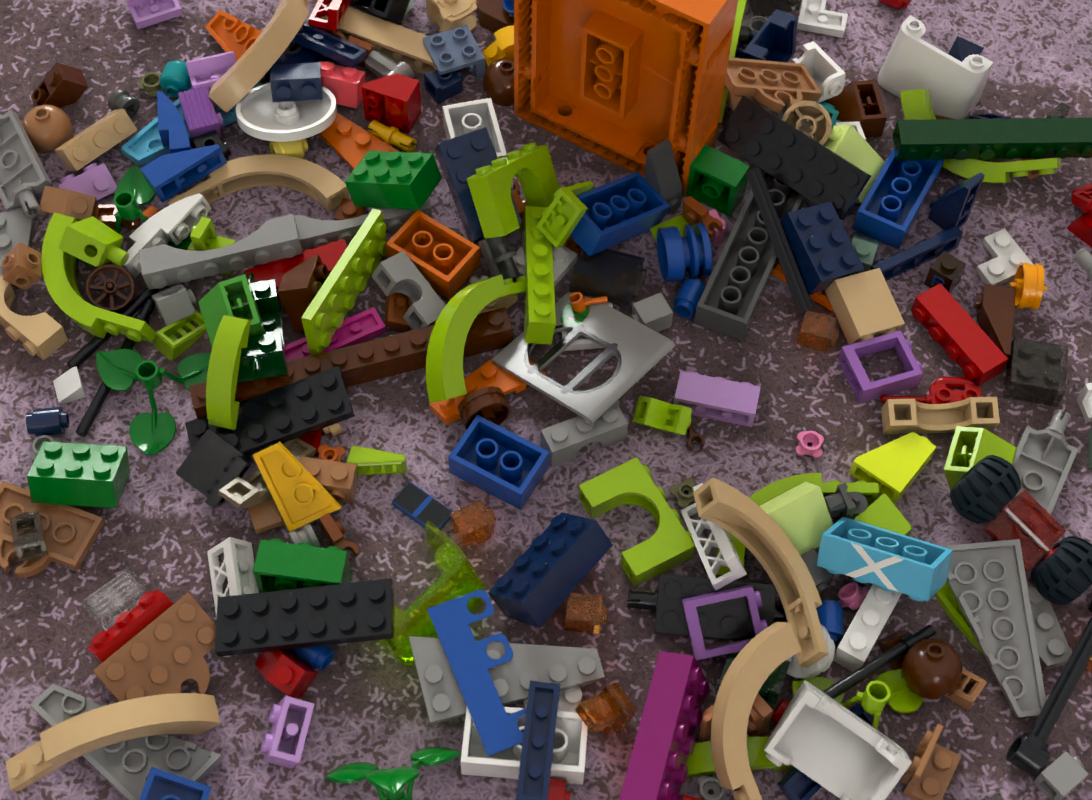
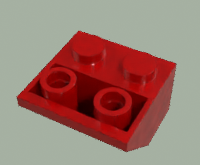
M395 73L363 83L361 89L365 119H368L370 122L377 120L386 126L396 127L399 131L410 133L421 114L419 80Z

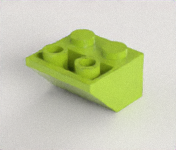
M956 426L944 467L949 489L951 490L966 472L986 456L994 455L1001 457L1013 465L1017 452L1016 447L984 428Z

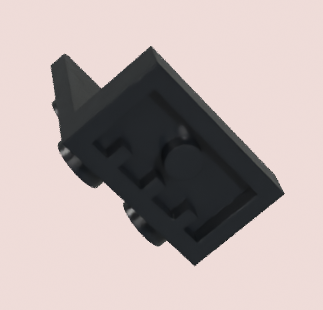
M208 429L178 468L176 474L208 497L205 503L215 509L222 506L226 500L218 495V490L236 477L242 478L254 461L213 430Z

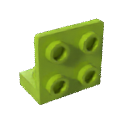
M591 180L559 188L554 193V200L550 206L541 213L542 218L536 227L556 248L564 245L588 208L578 199L577 195L592 189L594 183Z

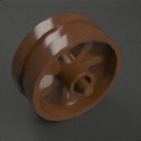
M103 265L96 268L89 275L86 282V294L91 305L111 312L121 313L134 300L135 285L130 273L124 268L117 265ZM115 272L112 280H107L103 273ZM119 274H122L128 280V282L116 285ZM100 276L104 285H92L93 280ZM131 286L129 298L118 291ZM91 290L104 291L95 301L91 296ZM107 297L110 299V308L103 307L99 303ZM119 297L125 303L115 307L114 298Z
M491 386L478 389L467 395L460 402L458 412L463 419L465 428L468 429L477 415L496 425L501 424L508 418L511 407L505 398L504 392L499 387Z

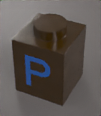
M943 251L930 267L924 285L932 288L941 283L950 293L959 283L966 263Z

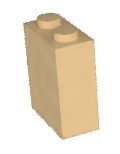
M880 268L836 279L825 290L848 345L896 332L905 324Z

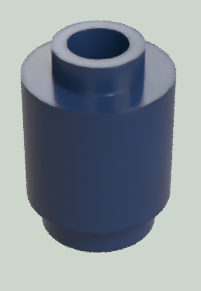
M62 407L34 409L33 412L26 414V427L29 435L35 434L36 437H39L41 435L64 434L65 428H69L68 412H63Z

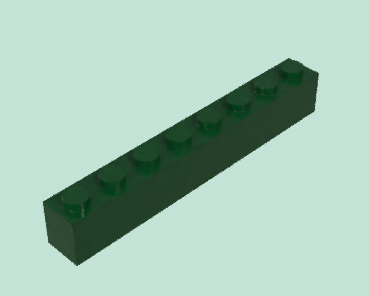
M1092 118L897 120L892 135L896 160L1087 159L1092 157Z

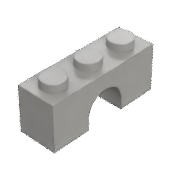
M404 251L380 262L372 274V278L386 296L399 292L411 299L412 305L403 318L412 330L435 325L446 304L440 299L429 281L423 277L414 262L410 260Z
M615 402L590 425L585 423L583 417L577 416L542 429L540 446L550 452L549 464L552 468L576 459L578 451L589 443L598 442L602 449L627 438L628 422L619 405Z

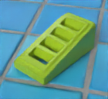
M196 309L195 314L173 322L156 332L154 346L170 361L180 356L207 332L203 316ZM194 321L199 327H194L190 322Z
M355 445L351 446L347 463L357 465L358 476L407 472L405 455Z

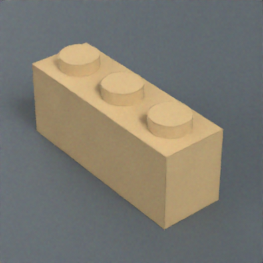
M124 109L113 110L54 151L68 171H78L136 132L137 128Z

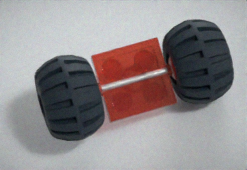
M994 455L984 457L966 472L951 489L950 497L953 506L962 517L978 524L987 522L999 512L1000 514L984 531L994 541L1020 539L1025 571L1029 570L1036 563L1031 571L1033 585L1043 598L1058 605H1066L1074 601L1092 585V544L1083 538L1068 536L1051 547L1066 530L1026 490L1021 491L1016 496L1021 488L1019 474L1011 463Z

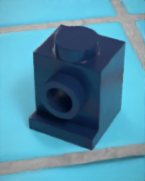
M437 70L432 73L428 71L424 73L425 90L437 104L462 92L463 75L460 70L440 75Z

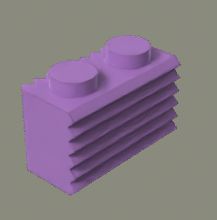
M207 86L178 93L191 141L192 138L216 130L219 137L222 136L220 128L224 127L223 119L220 112L215 113L214 109H218V105L208 97L209 91Z

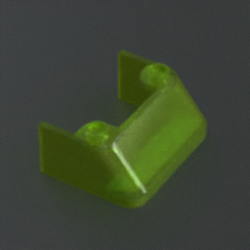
M430 521L425 523L426 541L436 551V566L444 574L405 611H402L394 604V638L375 640L400 664L409 667L415 666L409 636L439 638L427 608L477 590L486 591L483 581L462 549ZM480 597L471 598L467 603L469 612L472 613L484 600Z

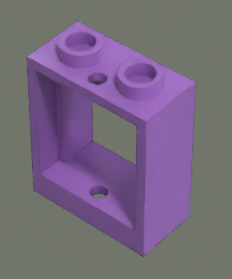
M901 330L843 346L838 357V362L859 404L880 398L883 394L891 395L918 387L923 375L922 365L918 360L916 361L912 353L911 344L908 339L904 338ZM894 348L906 372L870 382L859 358Z
M745 585L681 599L696 660L741 651L751 640L746 639L705 648L696 607L746 596L756 636L767 628L766 620H760L758 609L763 608L759 590L754 591L751 585Z

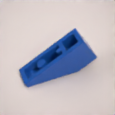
M216 144L161 155L140 168L147 184L163 203L225 165L227 161L221 147Z

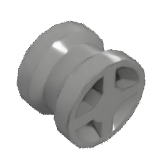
M309 523L304 525L300 531L296 532L293 530L288 532L291 544L305 542L315 547H320L316 534Z

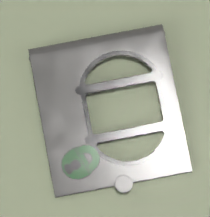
M573 287L555 303L556 326L554 333L571 331L534 365H530L529 357L536 344L525 343L523 331L492 359V363L583 417L585 423L590 425L676 345L669 338L605 303L587 306L583 312H575L569 299L570 294L580 292L584 299L594 297ZM580 336H584L606 348L565 386L541 373L549 363ZM615 355L617 357V368L605 383L589 390L575 391L612 356Z

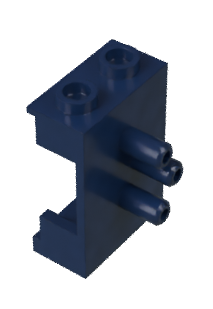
M776 9L758 33L754 31L749 33L748 40L751 42L742 48H737L735 57L788 63L796 52L798 17Z

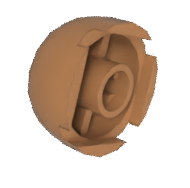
M44 104L36 106L29 110L23 119L22 125L35 151L39 154H45L44 152L49 151L55 153L54 150L73 138L74 129L69 116L62 109L54 105Z

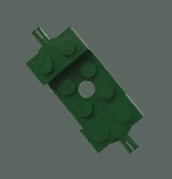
M249 272L248 281L252 287L266 334L248 337L247 348L241 349L237 383L288 374L281 302L277 292L276 281L273 279L255 282V276L251 272Z

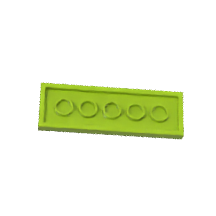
M371 210L301 317L311 355L322 353L325 347L330 345L332 336L337 328L339 329L342 326L347 312L354 307L355 300L360 292L365 290L368 279L378 267L382 257L387 255L386 223L384 222L381 210Z

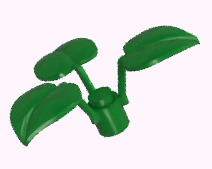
M135 164L123 176L114 194L113 202L118 211L114 216L116 218V232L119 234L122 218L128 221L135 220L137 217H140L143 222L148 220L138 205H146L156 196L147 184L140 168ZM191 232L178 245L171 241L166 245L187 250L192 242ZM79 258L76 259V260H78L79 262H82V263L87 264V265H91V264H89V263H87V262H85V261H83V260H81V259H79Z
M131 349L97 351V369L107 387L114 391H126L132 387L134 380L140 381L141 385L148 392L152 414L141 413L137 415L129 427L131 440L144 454L154 455L161 452L171 443L176 433V423L173 416L166 412L157 414L153 389L162 383V376L177 383L185 382V387L188 391H190V385L206 382L211 353L194 354L181 360L177 365V372L181 377L179 378L167 372L165 368L159 369L152 360L143 361L141 355Z
M446 747L423 748L410 755V760L414 761L412 767H397L394 769H379L378 765L369 762L348 763L324 776V781L355 783L366 779L367 782L375 786L380 800H412L414 781L420 775L418 770L420 766H434L445 763L458 756L461 757L462 751ZM408 784L407 791L404 793L403 787Z

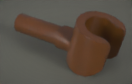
M691 423L687 429L689 437L687 449L692 452L694 449L692 441H697L702 450L705 439L701 434L694 431Z

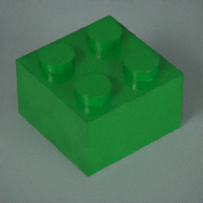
M704 145L690 165L686 196H691L696 201L730 217L744 198L748 180L746 172L749 171L750 166L741 160L722 153L718 149Z

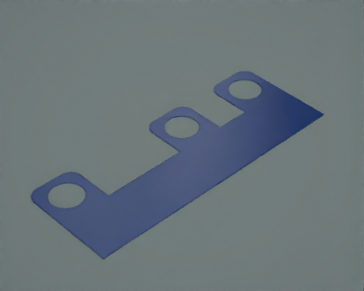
M477 590L427 608L487 755L490 756L523 743L524 733L518 728V720L521 716L526 715L527 708L507 715L488 669L506 663L513 658L510 644L506 636L500 633L476 642L469 624L490 617L494 613V608L487 592ZM480 597L486 602V609L482 614L475 615L469 612L467 603L471 598ZM493 641L501 642L506 650L504 656L500 659L490 658L486 653V647L489 643Z

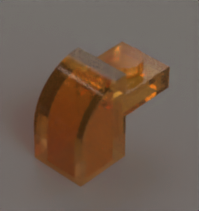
M612 683L605 686L601 693L579 703L575 711L592 734L602 730L605 735H608L626 726L635 715L637 707L619 683Z

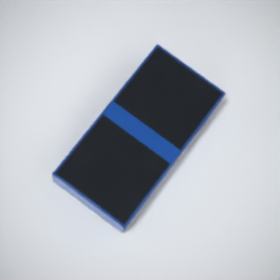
M411 482L392 500V506L434 536H437L453 517V512Z

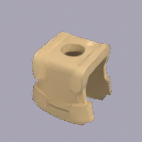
M426 0L427 17L433 25L439 27V33L466 24L471 32L477 28L478 18L472 15L477 10V0Z

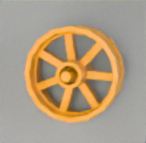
M1023 262L1018 265L1014 282H1010L1009 287L1016 289V309L1027 308L1028 310L1036 311L1039 308L1043 291L1048 289V286H1044L1045 273L1043 265H1030Z

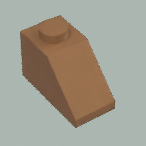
M45 186L40 203V211L49 214L55 212L81 221L93 215L97 199L94 196Z

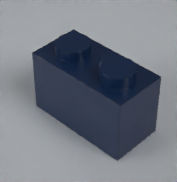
M321 62L273 65L270 70L273 102L323 100Z

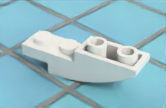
M199 193L179 200L162 209L139 226L129 236L135 244L127 251L129 258L123 266L124 269L135 278L141 272L139 250L167 244L169 241L178 245L183 239L187 238L201 217H206L212 209L204 196Z

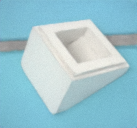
M77 366L53 381L59 405L86 397Z

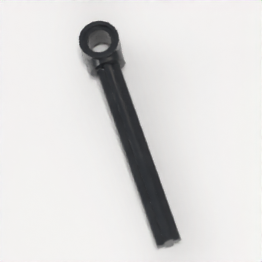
M1092 617L1029 733L1018 736L1007 752L1006 760L1032 777H1036L1048 762L1050 753L1047 751L1049 746L1046 744V741L1092 656Z

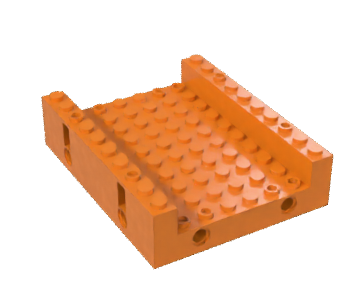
M514 0V115L633 173L638 171L643 177H645L647 151L668 139L671 143L683 188L682 197L685 198L691 163L704 145L712 148L715 147L738 0Z

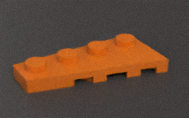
M221 9L205 26L225 52L233 51L235 53L236 61L248 50L262 32Z
M337 113L335 120L327 129L318 133L322 140L335 150L338 157L350 166L352 171L368 151H398Z
M491 359L464 378L466 395L429 403V407L441 421L449 425L462 419L458 412V406L470 393L484 387L493 386L499 387L505 395L514 391L518 394L526 390L528 384L493 364ZM529 359L530 365H534V363Z

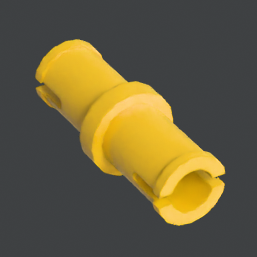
M377 120L370 122L368 128L373 129V131L370 129L367 131L390 146H396L409 153H412L416 148V145L411 143L417 144V140L401 133L398 128H390L379 123Z

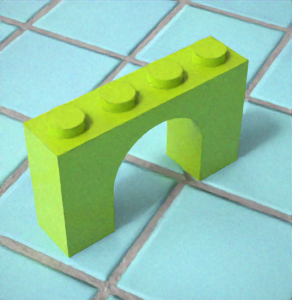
M536 142L521 146L522 150L507 153V158L504 157L491 161L492 166L480 167L475 170L476 174L467 178L484 238L506 236L520 228L511 198V184L514 176L517 177L522 186L528 206H550L554 200V193L559 189V184L547 144L539 146L536 145Z
M637 457L579 485L578 499L591 519L621 505L640 506L649 511L655 518L658 526L655 534L646 541L621 553L620 565L634 587L659 575V573H663L693 558L695 544L691 537L692 533L689 530L685 531L681 525V518L676 509L670 508L666 502L667 499L663 489L660 486L656 487L652 481V474L645 464L642 465Z

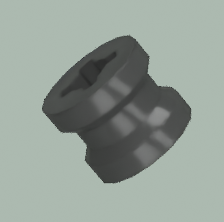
M118 89L109 97L108 107L112 111L124 109L131 118L138 112L140 102L134 96H130L125 89Z

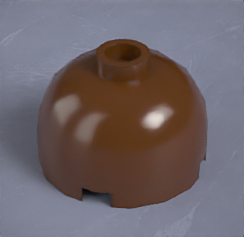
M500 58L486 69L483 89L487 94V98H491L492 102L497 105L512 106V103H514V58Z
M934 638L923 639L913 644L906 652L903 659L901 676L902 679L904 677V680L907 682V688L920 697L934 700L939 699L940 695L948 694L950 696L955 693L960 686L963 667L960 655L950 644Z

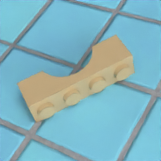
M0 275V325L5 327V331L14 341L19 339L23 342V347L30 355L34 356L37 354L41 359H47L68 341L63 326L46 312L32 316H23L12 312L11 305L16 295L11 284L3 280V276Z
M969 397L962 401L946 404H925L918 402L916 399H888L881 408L883 435L909 434L911 432L916 434L954 433L956 426L984 428L991 432L1000 424L997 397Z

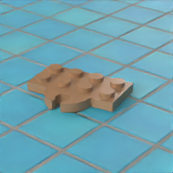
M729 57L725 85L731 95L737 97L753 96L764 107L778 113L781 112L784 104L788 109L794 103L803 100L818 102L822 95V92L804 64Z
M2 481L0 484V565L8 574L11 571L12 560L18 556H24L25 561L15 570L18 578L35 576L44 571L52 561L78 571L105 521L100 516L70 505L32 503L29 490Z
M188 592L92 672L118 702L145 696L182 693L181 684L185 680L194 681L197 685V692L205 694L210 681V672L204 656L215 647L216 624Z

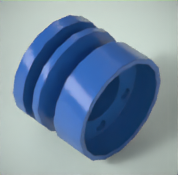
M696 223L694 228L691 225H685L683 237H681L677 226L658 228L656 239L657 255L664 282L683 280L685 268H687L691 278H697L698 274L701 277L710 276L712 270V246L704 223Z

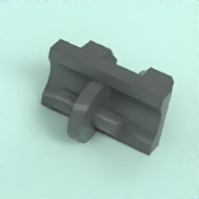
M504 236L486 238L478 242L480 257L485 258L489 267L487 271L489 278L502 274L503 280L520 275L513 256L517 255L515 249L509 250Z
M846 483L839 484L835 494L824 497L833 524L842 517L852 519L853 516H858L867 509L868 502L865 496L858 492L847 494L848 486Z

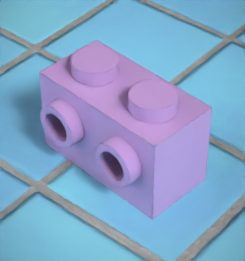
M285 696L278 702V705L273 704L269 715V722L273 723L270 734H265L261 745V751L265 752L264 762L290 769L300 763L314 703Z

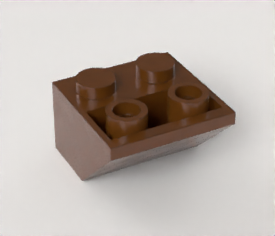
M876 80L853 81L843 87L839 95L824 100V102L833 105L835 110L839 111L836 119L840 122L859 121L865 138L882 136L887 115Z
M319 254L313 255L284 274L277 291L295 332H304L301 317L328 277L327 266L322 263Z

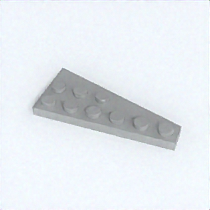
M1020 539L942 546L953 550L947 583L1016 719L1038 717L1046 702V695Z
M409 636L430 725L466 716L467 704L440 639ZM491 642L486 647V653L492 659L502 658L506 651L505 646L501 642ZM509 643L513 651V658L506 663L488 669L503 706L528 700L530 681L560 684V691L605 679L598 651L594 648Z
M52 684L30 704L32 709L51 727L79 714L105 706L89 701L84 696ZM170 734L130 739L82 755L127 800H139L151 767L200 783L223 760L222 755L209 752L198 747L197 744L183 741Z

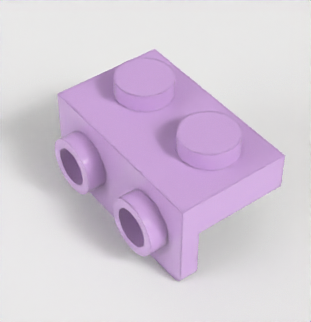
M126 0L137 29L183 15L178 0Z
M230 51L187 61L186 66L192 88L198 89L199 87L207 86L210 92L212 85L237 62L235 53Z
M97 163L90 164L83 169L84 173L76 177L74 174H70L60 180L61 184L58 185V188L94 196L97 199L96 202L114 194L117 188L104 163L97 165Z

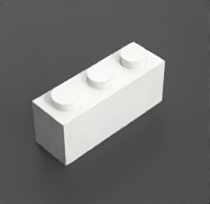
M873 584L837 647L833 661L852 672L861 668L902 593L888 592L883 590L881 586Z

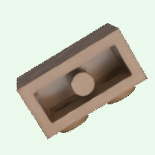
M301 456L300 463L338 503H354L359 482L356 464Z

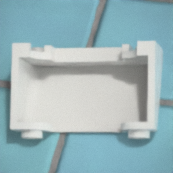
M909 15L901 25L878 75L879 85L901 98L900 91L929 89L934 115L964 119L980 101L993 62L976 54L967 56L962 62L922 40L926 31L925 25L920 20Z
M814 41L803 45L804 54L799 59L793 58L792 63L804 64L822 92L818 103L839 95L845 84L846 73ZM729 92V107L734 111L742 96L737 97ZM746 96L779 118L783 117L787 106L784 104L781 112L778 113L764 107L753 96Z
M804 681L797 690L764 746V751L767 752L765 756L772 763L779 767L782 764L793 765L840 798V800H885L912 763L906 751L897 743L807 681Z

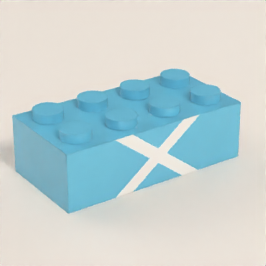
M842 517L822 533L817 566L825 568L827 572L832 574H844L853 577L855 581L860 583H872L881 586L883 590L888 592L906 594L916 601H929L947 582L953 550Z

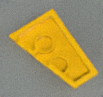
M281 442L253 454L254 460L289 532L317 520L327 513H332L342 508Z

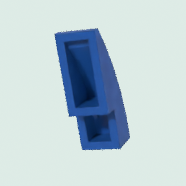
M162 91L157 92L158 131L162 145L169 146L170 153L191 150L189 135L178 109Z

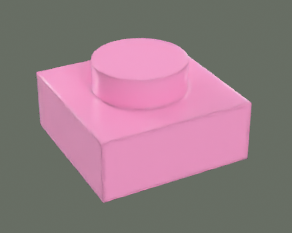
M716 209L710 210L709 215L719 219L723 227L721 232L715 228H710L714 232L713 239L711 240L713 246L723 243L724 234L727 232L726 222L724 218L719 217Z

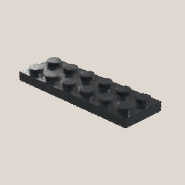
M742 96L717 138L719 142L815 204L819 205L831 201L840 220L845 219L871 177L870 174L746 96Z
M337 366L240 402L235 430L209 425L207 415L186 422L185 425L191 451L206 430L211 429L246 456H249L278 442L284 443L352 418L355 414L342 370Z
M391 578L218 597L215 653L218 657L394 638V583Z

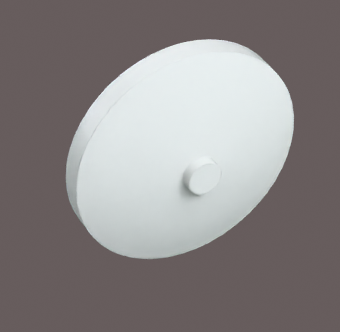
M269 82L251 89L236 105L237 122L245 133L261 140L274 142L296 141L314 136L327 129L337 115L336 99L333 93L324 86L323 100L273 102Z

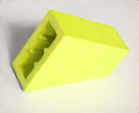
M911 432L856 457L849 474L859 481L865 480L869 483H878L879 494L885 493L893 504H896L929 463L936 446L926 437Z

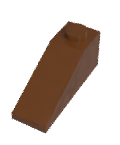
M984 284L981 293H976L973 308L978 309L977 321L981 329L1009 359L1016 289Z

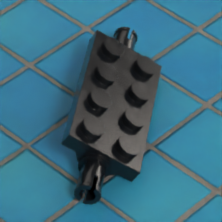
M659 573L658 590H655L654 593L628 591V598L640 600H628L627 608L653 610V613H656L654 632L689 635L681 599L745 585H751L754 591L759 590L763 608L758 609L760 620H766L767 627L775 622H787L783 605H777L775 601L776 588L774 584L735 580L715 590L710 579L706 577ZM746 596L696 607L703 637L740 641L755 637Z

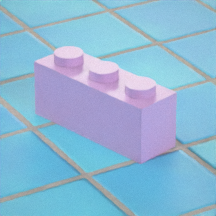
M680 371L674 404L692 408L691 415L752 427L761 387L749 382L740 383L723 377L700 375L694 371Z

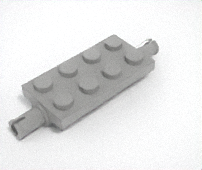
M10 109L4 115H0V198L7 211L22 207L26 217L34 218L37 216L34 208L38 214L41 213V207L38 205L35 196L41 193L45 186H50L52 183L17 113Z
M1060 409L1054 411L1049 426L1044 430H1035L1026 426L1016 448L1017 452L1013 464L1019 474L1021 488L1016 496L1006 505L1039 539L1042 537L1078 452V448L1067 443L1064 435L1066 427L1071 420V415L1066 412L1062 420H1060L1063 410ZM1003 510L991 518V520L1005 526L998 541L1019 539L1020 534L1028 536Z

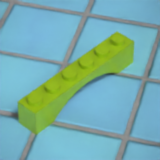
M525 206L521 224V246L524 250L526 269L524 338L525 343L551 345L556 326L552 243L536 227L542 218L541 213L547 207Z

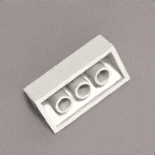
M467 707L461 753V774L518 779L522 743L488 756ZM504 707L507 715L525 709ZM557 711L550 778L566 780L568 784L583 785L589 714ZM526 715L521 716L518 720V728L523 733Z

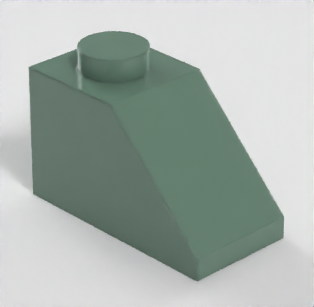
M855 233L852 244L865 268L862 272H866L871 269L880 240Z

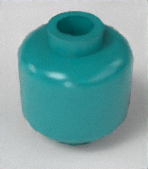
M175 60L168 62L164 66L159 84L170 97H179V92L187 91L192 86L185 61Z

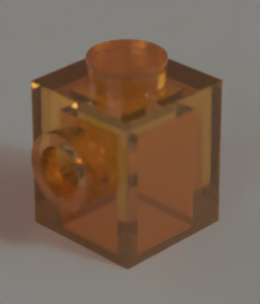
M806 311L797 345L828 353L830 344L836 345L839 329H835L837 318L825 313Z
M481 499L450 513L451 526L463 548L475 542L478 544L483 543L494 534L495 515L490 507L486 508Z
M570 593L567 598L565 631L599 634L601 624L607 623L608 607L602 606L603 596Z

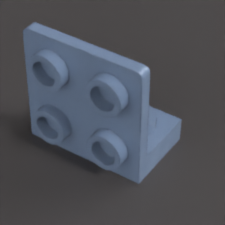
M467 24L423 38V44L440 75L467 68L468 72L473 73L476 80L484 78L485 57Z

